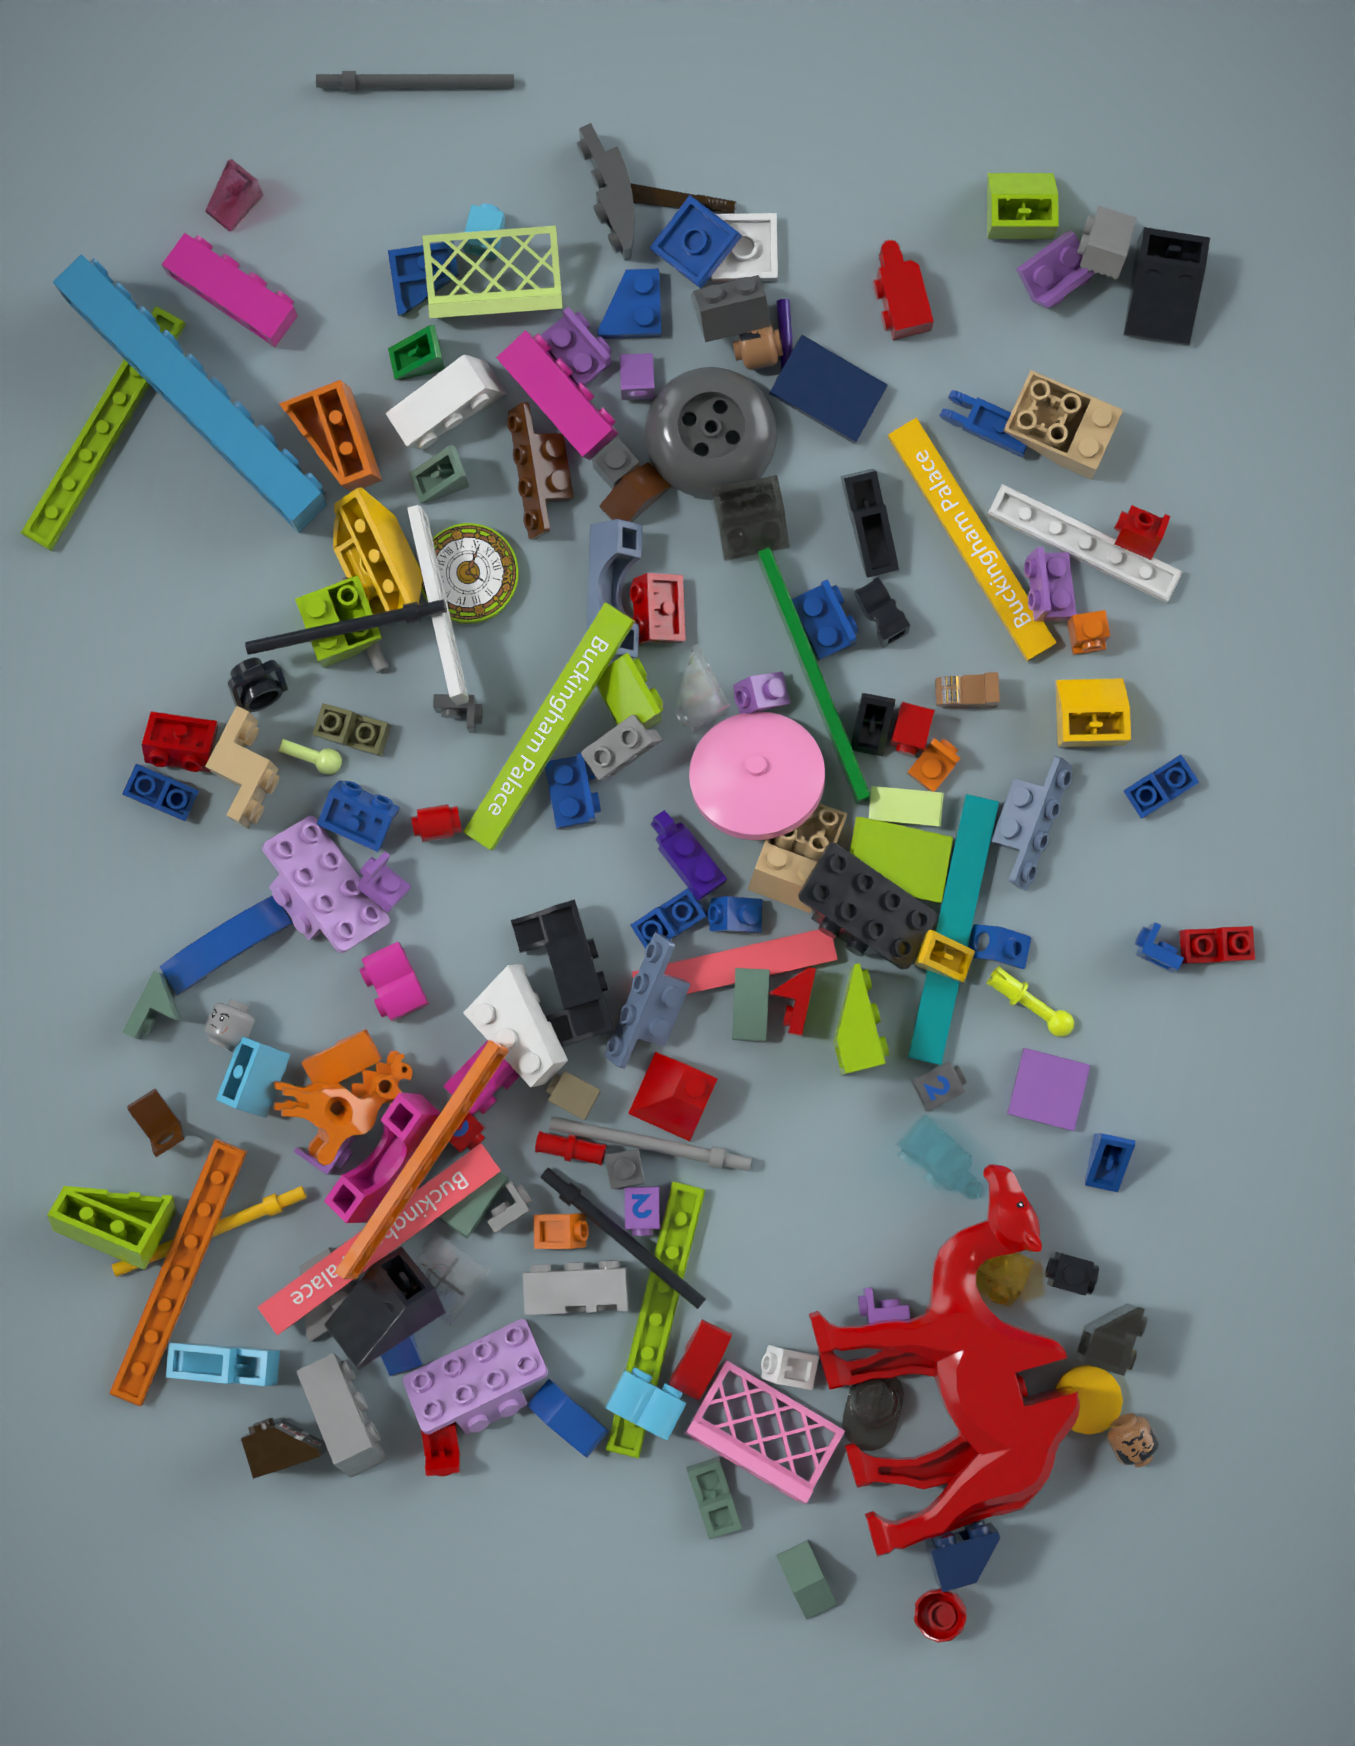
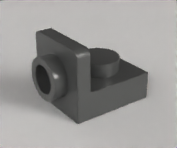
M434 694L433 708L436 713H441L443 718H461L462 713H467V729L470 733H476V724H482L483 710L482 704H477L475 695H468V703L457 706L449 697V694Z

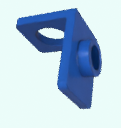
M974 924L968 948L975 951L974 959L993 960L1024 969L1026 967L1031 937L1004 927ZM987 933L989 944L984 951L980 952L978 940L982 934Z

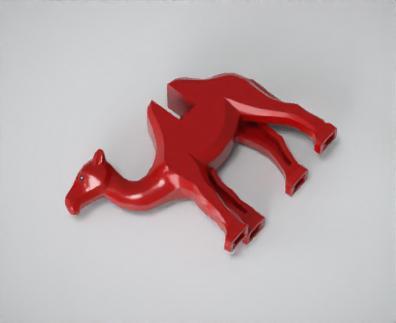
M990 1164L983 1170V1177L988 1182L987 1220L956 1232L939 1248L933 1264L930 1300L925 1314L910 1320H882L858 1326H837L829 1322L819 1311L809 1314L829 1390L840 1388L844 1385L857 1384L873 1378H893L906 1374L932 1376L935 1378L943 1405L958 1429V1435L936 1449L915 1457H877L862 1451L854 1443L845 1445L857 1488L870 1485L872 1482L907 1485L925 1490L949 1483L928 1507L917 1514L896 1521L883 1518L874 1511L865 1514L877 1557L889 1554L894 1549H905L918 1542L943 1535L975 1521L1025 1509L1048 1480L1053 1469L1058 1446L1074 1426L1079 1416L1078 1392L1074 1388L1066 1386L1028 1396L1023 1377H1019L1017 1373L1068 1358L1064 1348L1049 1336L1031 1332L1000 1320L986 1306L976 1286V1272L986 1260L1025 1250L1030 1252L1042 1250L1038 1216L1022 1191L1016 1176L1006 1166ZM863 1348L880 1349L867 1357L844 1360L834 1352V1350L847 1351Z

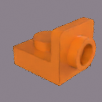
M933 738L906 774L928 791L935 792L961 758L956 755L958 750L945 739L939 742Z
M583 1213L533 1215L534 1249H575L586 1247L589 1226Z

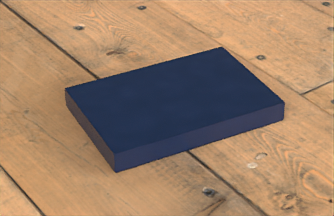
M801 335L768 394L855 444L888 385L806 336Z

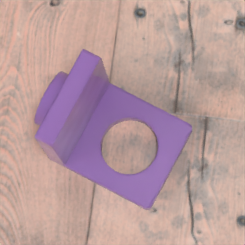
M621 354L622 400L654 399L653 354Z
M352 1135L345 1139L330 1165H322L301 1147H296L293 1152L326 1175H330L336 1166L342 1169L353 1153L349 1147L357 1136Z

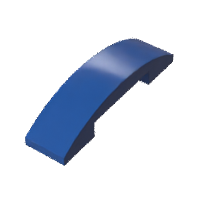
M272 895L206 933L159 967L176 995H180L207 978L206 976L262 940L266 941L293 924L283 906H280Z

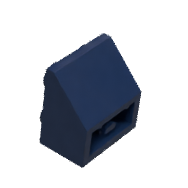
M983 1519L965 1525V1530L955 1533L950 1531L925 1541L935 1580L942 1592L977 1583L1000 1540L999 1532L991 1522L985 1524Z

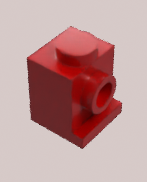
M1131 505L1128 512L1121 511L1115 523L1114 530L1119 531L1114 545L1152 560L1163 539L1171 516L1164 514L1163 518Z

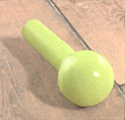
M282 739L278 752L315 764L318 771L325 775L337 773L342 765L341 755L331 748L317 751Z

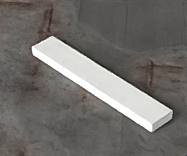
M1004 484L1001 485L987 514L988 517L1062 553L1069 552L1070 557L1164 603L1169 601L1183 573L1154 557L1152 560H1149L1114 545L1115 538Z
M415 505L408 507L407 510L428 602L444 599L446 603V613L432 615L431 617L449 697L458 706L468 703L469 697L428 516L421 506Z

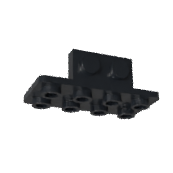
M830 843L825 847L798 894L799 900L815 911L811 919L820 925L818 929L831 938H840L847 943L846 949L857 956L863 957L864 955L878 954L901 970L908 969L921 948L926 932L932 929L937 920V913L836 843Z

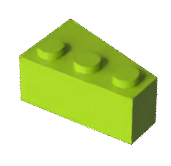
M63 1186L47 1216L54 1232L145 1270L177 1210L173 1195L162 1194V1197L144 1196L140 1192L122 1194L110 1193L107 1189Z

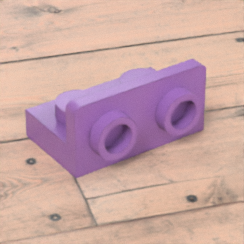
M1066 231L1016 268L1031 300L1045 308L1061 303L1068 293L1076 287H1081L1088 283L1091 276L1095 274L1093 270L1088 271L1087 268H1081L1080 264L1083 255L1077 253L1080 243L1074 232Z
M567 307L563 311V317L542 333L541 336L552 347L548 352L555 361L561 358L573 371L569 377L578 386L582 382L587 386L611 366V356L609 354L612 350L602 337L599 336L596 339L588 329L591 326L579 311L574 314Z
M1036 547L1027 556L1024 563V573L1030 582L1028 606L1030 610H1033L1034 621H1068L1072 615H1076L1069 552L1045 553L1044 547Z

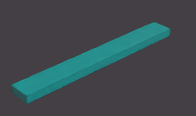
M966 794L964 798L943 900L935 929L936 932L966 947L969 942L999 801ZM926 970L907 1058L942 1065L959 981Z

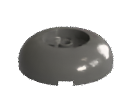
M702 367L678 375L658 392L650 405L646 417L644 431L645 446L652 466L673 489L694 496L697 499L719 500L744 492L763 476L776 449L777 423L769 400L762 390L750 379L729 369ZM719 402L725 403L728 409L724 414H717L713 410L714 404ZM685 415H695L697 421L693 426H686L682 422V418ZM706 426L717 427V430L714 433H709L706 431ZM729 432H736L740 437V441L737 444L727 443L725 437ZM698 444L709 448V453L706 456L702 457L695 453L694 449Z

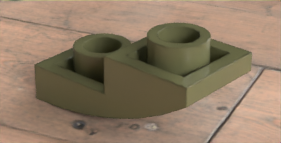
M322 703L312 735L382 757L392 725L384 721L358 715L350 710Z

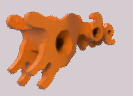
M393 1050L389 1052L386 1063L377 1062L376 1071L364 1069L362 1071L363 1083H352L351 1092L338 1083L312 1082L306 1086H294L290 1083L274 1081L275 1089L282 1090L283 1095L294 1096L296 1101L286 1099L284 1102H274V1110H281L282 1116L304 1118L318 1127V1134L309 1143L308 1152L310 1156L317 1159L322 1165H330L345 1139L352 1135L365 1134L372 1129L381 1105L383 1103H390L396 1098L398 1093H402L398 1088V1083L402 1079L410 1080L412 1078V1069L408 1064L401 1061L405 1058V1055Z

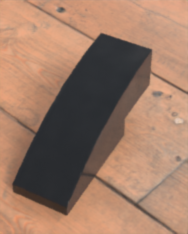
M872 468L840 476L866 577L869 578L899 570L886 505L883 503L877 471Z

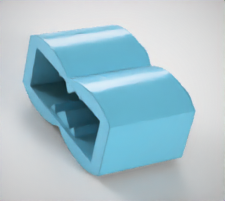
M636 1367L633 1368L632 1372L624 1369L605 1408L668 1441L687 1404L686 1401L680 1399L683 1392L666 1383L662 1389L650 1383L652 1376Z

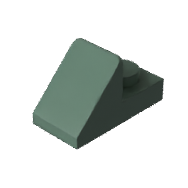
M153 971L123 1030V1033L135 1039L141 1040L143 1035L148 1036L157 1019L153 1016L155 1011L180 1021L167 978L161 973Z

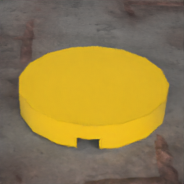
M1089 1364L1075 1366L1063 1374L1057 1382L1055 1389L1071 1386L1078 1392L1080 1410L1076 1423L1071 1428L1074 1432L1087 1435L1101 1433L1108 1429L1110 1424L1119 1417L1123 1403L1121 1388L1115 1378L1103 1368Z

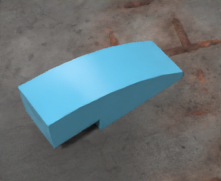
M170 1342L168 1346L166 1377L224 1384L277 1385L280 1350Z

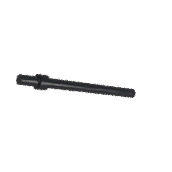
M444 599L418 604L417 601L403 604V608L246 641L245 647L247 654L251 655L404 621L407 624L421 622L423 617L446 613V603Z
M549 1167L543 1172L540 1178L560 1194L559 1199L569 1207L571 1205L576 1207L696 1309L701 1307L706 1300L704 1296L581 1195L582 1190L572 1182L568 1184Z

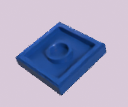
M690 195L649 249L702 289L741 239L742 235Z

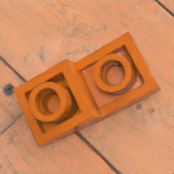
M364 1029L339 1040L330 1048L305 1058L301 1064L311 1082L339 1083L379 1062L382 1056L367 1029Z

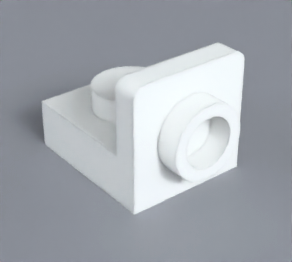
M768 1345L766 1354L761 1362V1378L776 1384L813 1390L819 1356Z

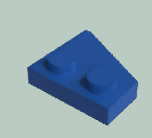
M445 242L430 244L431 256L441 265L455 251ZM423 245L388 250L398 316L406 314L428 298ZM455 255L446 266V269L457 278L459 271ZM432 263L434 276L439 268ZM443 271L434 281L435 293L452 281Z
M659 268L625 270L597 330L598 337L600 336L603 339L661 337Z

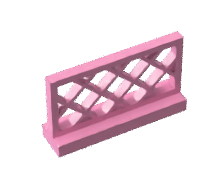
M726 1360L683 1434L800 1504H807L813 1493V1488L845 1430ZM728 1371L741 1378L744 1392L725 1396L722 1381ZM747 1382L757 1387V1389L749 1390ZM719 1389L721 1398L712 1400ZM763 1391L770 1395L774 1410L755 1414L750 1394ZM745 1396L751 1416L732 1421L727 1400ZM777 1400H779L787 1406L779 1408ZM722 1402L727 1422L713 1425L702 1418L709 1405ZM794 1409L800 1413L803 1427L785 1432L780 1412ZM775 1413L780 1434L761 1438L756 1418ZM806 1417L817 1424L808 1426ZM752 1420L757 1440L743 1443L736 1438L733 1424ZM728 1426L730 1434L726 1433L720 1428ZM822 1426L834 1433L827 1447L815 1450L810 1429ZM805 1431L810 1451L791 1456L786 1436ZM781 1437L787 1458L773 1461L766 1456L763 1442ZM758 1444L760 1452L756 1451L750 1446ZM824 1452L818 1463L816 1453ZM811 1455L815 1470L809 1481L796 1474L793 1460ZM788 1461L790 1470L783 1467L779 1463Z

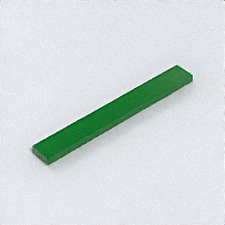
M769 548L758 551L757 560L855 802L859 804L867 801L870 797V791L774 554Z

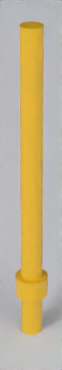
M300 1186L280 1195L276 1193L262 1198L263 1202L220 1219L213 1237L265 1215L272 1217L283 1212V1208L307 1198L304 1187ZM173 1239L158 1245L148 1264L166 1257ZM122 1260L112 1264V1270L116 1277L139 1268Z

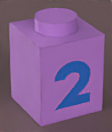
M625 1187V1229H632L633 1236L653 1235V1229H660L659 1187Z

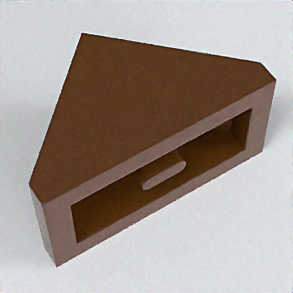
M647 462L624 475L599 507L611 520L620 519L633 522L667 492L671 485Z

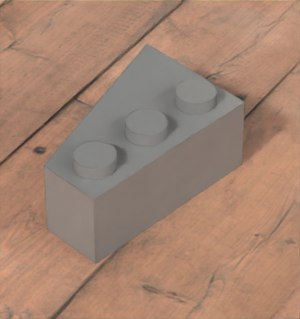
M332 1353L296 1371L332 1462L337 1468L349 1477H353L388 1460L380 1443L379 1433L365 1411L368 1409L365 1399L359 1390L356 1391L352 1383L355 1375L347 1360L342 1361L335 1353Z

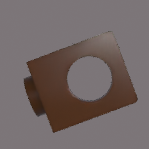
M153 1089L127 1106L129 1113L150 1139L155 1157H158L185 1139L180 1120L157 1089ZM174 1134V1136L169 1141L161 1144V1142L165 1138Z

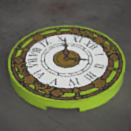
M475 523L453 525L433 537L451 620L461 624H477L490 620L500 614L511 601L519 581L517 559L508 541L495 530ZM423 581L421 591L426 601L428 602L425 585Z

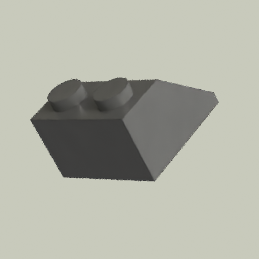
M759 275L744 277L719 285H710L692 292V304L705 343L770 327L766 294Z

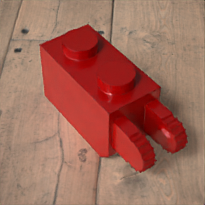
M888 239V241H884V244L882 243L880 248L879 260L881 267L878 268L877 279L873 280L876 299H882L885 311H881L884 330H890L892 340L929 332L932 330L934 320L920 266L912 260L904 261L899 243L896 240Z

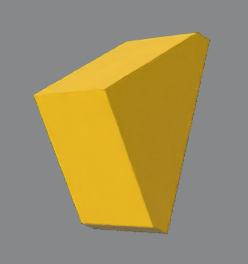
M928 930L914 965L964 983L975 951L936 931Z

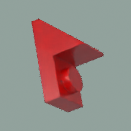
M807 968L769 992V996L794 1001L793 1006L787 1005L783 1025L789 1026L787 1034L802 1036L816 968Z

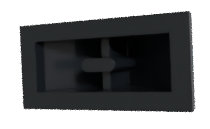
M867 693L861 694L851 740L853 751L883 756L896 699Z

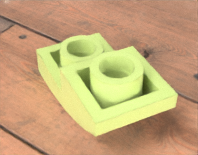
M871 786L868 818L885 822L941 827L944 793Z

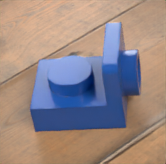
M1154 922L1148 928L1143 926L1135 941V945L1139 946L1136 956L1171 973L1179 970L1184 957L1176 954L1178 949L1159 941L1158 945L1153 943L1161 925Z

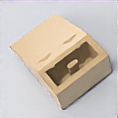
M1030 370L1004 428V432L1059 466L1092 480L1123 409Z
M819 803L812 815L802 825L782 836L766 839L747 890L811 914L812 909L799 900L798 894L825 847L830 843L837 844L848 813Z

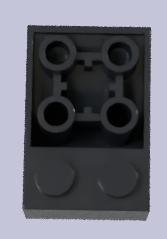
M1147 227L1143 228L1137 240L1123 335L1190 345L1206 270L1210 237Z
M401 1246L369 1268L324 1325L356 1369L360 1370L446 1312L435 1287Z

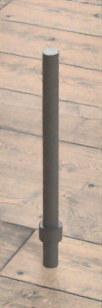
M342 71V74H316V87L342 88L343 91H357V88H514V74H356V71Z

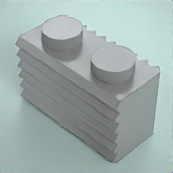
M1098 206L1095 216L1088 215L1077 251L1078 254L1083 255L1080 264L1081 268H1087L1088 271L1093 270L1095 273L1100 272L1101 275L1106 274L1107 277L1112 276L1114 279H1117L1129 250L1137 217L1102 206Z

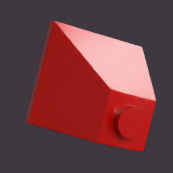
M655 1052L628 1114L690 1142L718 1078Z

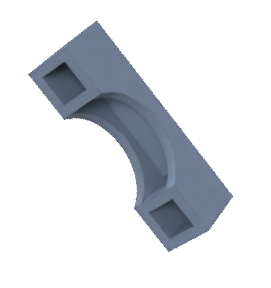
M620 519L590 524L587 630L605 602L626 615L622 604V587L629 569L641 559V524ZM634 623L611 662L626 653H629L632 659L638 658L639 624Z

